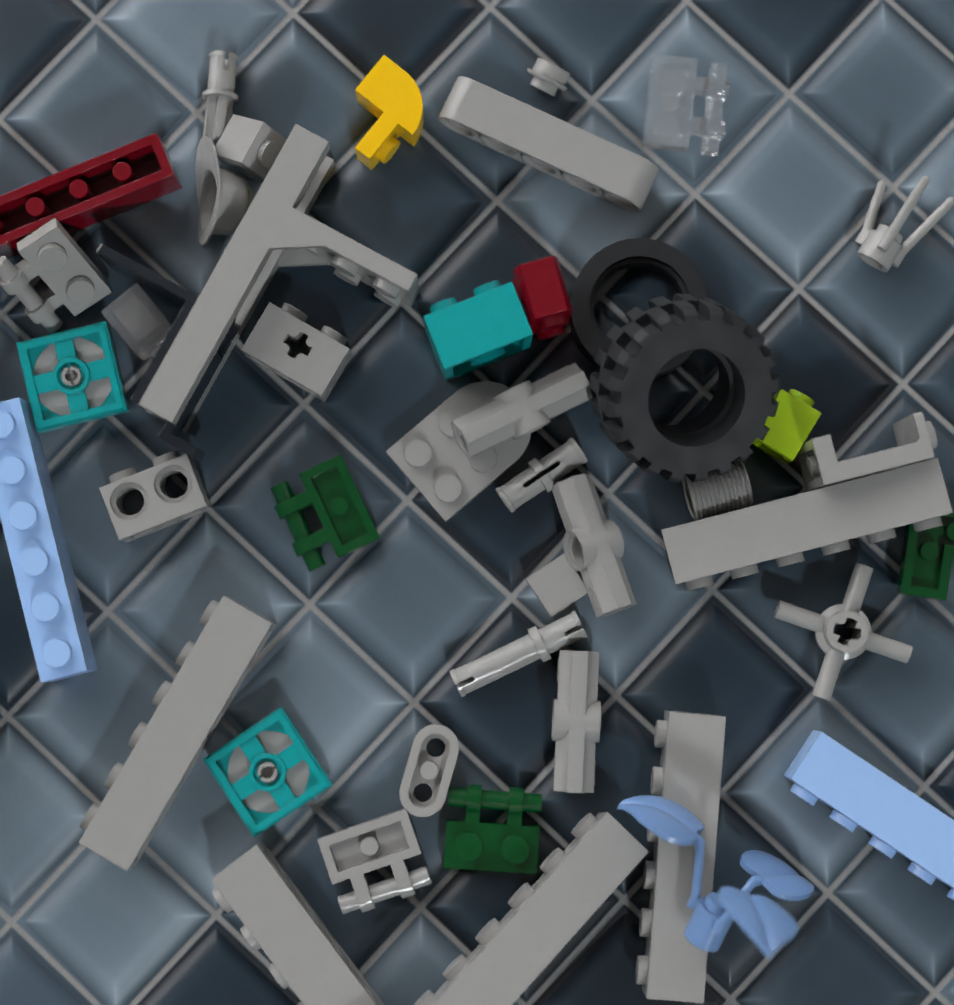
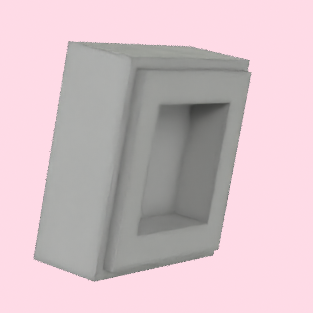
M562 554L525 579L550 617H553L587 594L583 580L577 571L569 565L565 554Z

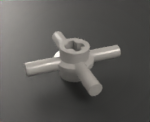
M856 563L843 603L830 606L821 614L779 600L776 606L774 618L814 631L816 642L825 653L812 693L813 696L830 701L843 660L855 658L863 653L865 649L903 663H907L911 657L913 649L911 645L871 632L870 622L867 616L860 610L874 570L869 566ZM847 621L846 629L852 630V636L850 639H842L839 643L840 635L834 634V626L844 624Z

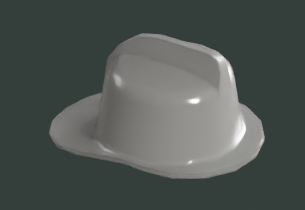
M205 135L199 142L195 163L196 191L199 207L198 237L200 244L203 246L208 243L212 235H233L254 199L251 187L239 173L218 164L213 140L208 135Z

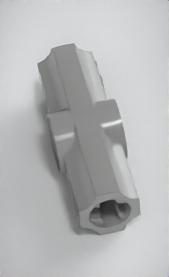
M576 363L567 365L533 383L530 380L525 381L493 398V402L453 420L450 424L453 429L454 438L460 450L464 452L468 459L490 450L510 438H513V440L522 438L551 422L550 419L592 399L590 383L584 371Z
M583 473L557 482L551 490L566 530L563 538L565 557L572 569L580 571L596 618L610 616L635 606L637 603L621 561L624 553L623 537L615 522L607 521L591 474L586 475Z
M559 650V657L557 659V699L553 700L552 741H555L553 790L566 793H594L596 743H599L601 730V702L597 701L599 652Z

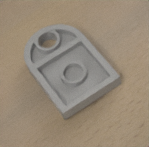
M480 381L460 388L386 451L387 455L445 522L514 465L524 454L529 444L531 433L517 440L510 438L496 447L468 459L464 452L460 450L454 438L450 423L493 402L494 397L510 389L503 384Z

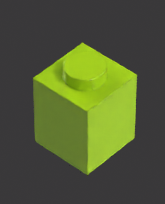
M781 389L774 395L773 399L779 402L776 416H768L765 422V426L770 430L763 441L756 438L752 443L753 446L784 465L795 459L822 414L812 408L815 402L810 397L795 389H790L789 393Z

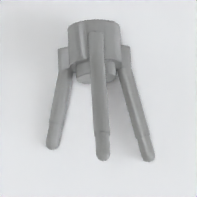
M928 176L921 177L890 227L879 224L877 229L873 230L886 187V182L880 180L872 196L863 228L854 241L855 244L860 246L856 255L869 266L882 272H888L891 265L898 268L905 255L954 205V198H947L900 245L903 236L898 232L922 196L921 194L927 187L930 179Z

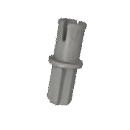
M226 51L210 52L207 90L202 92V99L206 101L203 137L208 135L212 138L215 145L232 117L233 105L238 103V96L234 93L239 57L230 52L228 59H225Z

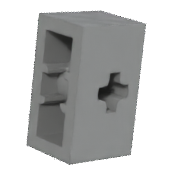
M269 302L243 345L242 352L247 358L325 402L352 357L350 348L345 346L348 339L328 326L324 325L322 330L319 331L305 323L308 316L288 303L284 302L283 306L279 308ZM305 339L306 345L310 350L308 356L299 353L296 358H293L294 354L289 347L290 344L294 342L300 345Z

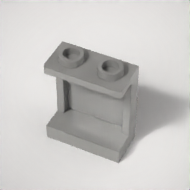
M923 412L911 414L892 425L898 447L839 462L837 461L830 434L807 441L802 445L797 454L806 491L820 489L934 458L933 449L937 447V437L932 423L925 421Z

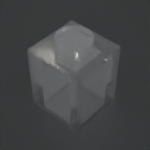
M135 283L101 311L108 322L142 361H145L149 356L152 359L154 358L172 326L170 321L138 283Z

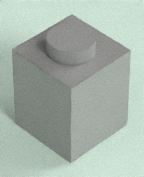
M233 114L215 148L217 158L243 177L263 183L287 139L265 122Z

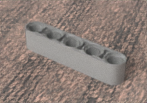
M457 77L438 117L439 122L458 134L632 212L641 211L659 172V168L653 162L468 77Z

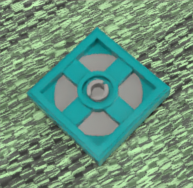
M107 321L16 343L38 433L41 434L130 412L110 326Z
M283 706L203 759L253 837H256L333 785V782Z

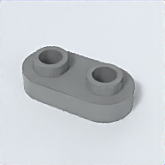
M430 724L423 727L416 734L399 790V797L402 806L407 812L417 817H428L437 813L442 808L447 796L459 753V742L455 733L445 725ZM433 738H438L445 744V750L439 756H433L427 750V743ZM422 783L429 785L432 789V796L425 801L417 799L414 794L415 787Z

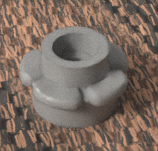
M539 57L533 69L527 68V73L534 76L530 85L552 96H555L558 89L562 91L567 90L565 84L570 76L569 72Z

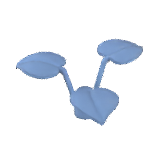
M640 795L620 802L617 809L629 812L644 827L663 840L682 846L693 844L695 857L692 893L687 906L693 909L694 912L684 930V936L691 944L707 952L718 951L733 920L758 946L767 959L772 957L781 946L794 938L798 931V924L784 908L765 896L750 895V892L755 887L763 885L771 894L780 899L801 901L809 898L814 891V885L804 877L799 876L791 866L763 851H745L742 853L739 862L741 867L752 877L740 890L724 886L721 887L718 893L709 892L707 897L701 898L705 840L699 834L704 829L703 823L688 809L664 797Z

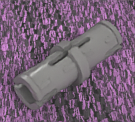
M571 437L566 443L539 461L533 458L527 462L529 466L527 469L495 490L508 510L513 513L516 508L545 490L547 493L552 491L551 489L555 482L581 464H585L588 460L579 445ZM554 464H559V466L543 475L541 478H539L537 481H535L528 487H524L525 484H527L529 481L542 474L544 471L552 467Z

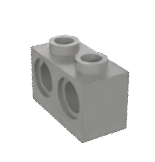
M172 451L152 460L154 467L137 473L135 468H128L109 476L110 484L99 489L120 541L128 543L213 509L194 459L188 454L180 456L178 451ZM175 474H184L188 482L186 492L178 498H170L166 493L168 479ZM131 491H140L144 497L143 508L135 515H127L123 509L125 496Z

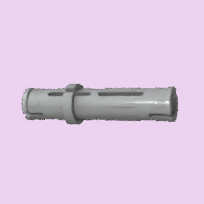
M575 610L571 614L540 629H537L535 625L527 629L529 634L459 668L450 670L451 677L455 685H457L461 697L536 660L542 659L545 662L551 659V653L582 638H587V634Z

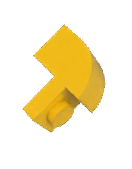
M383 55L355 89L357 102L378 118L355 147L357 159L370 170L379 161L385 164L391 159L400 146V141L397 140L399 136L414 147L421 136L424 123L422 96L416 82L405 70Z

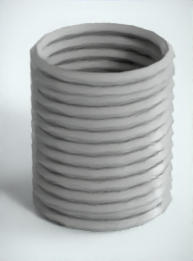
M733 460L730 463L733 467L732 470L720 476L713 470L709 471V478L705 481L692 482L684 475L682 480L684 495L689 512L695 521L753 505L752 488L742 460Z

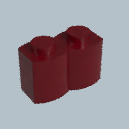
M549 256L517 266L513 270L514 278L512 283L532 333L537 334L538 340L562 334L564 332L563 326L570 322V315L573 313L558 258L556 256Z

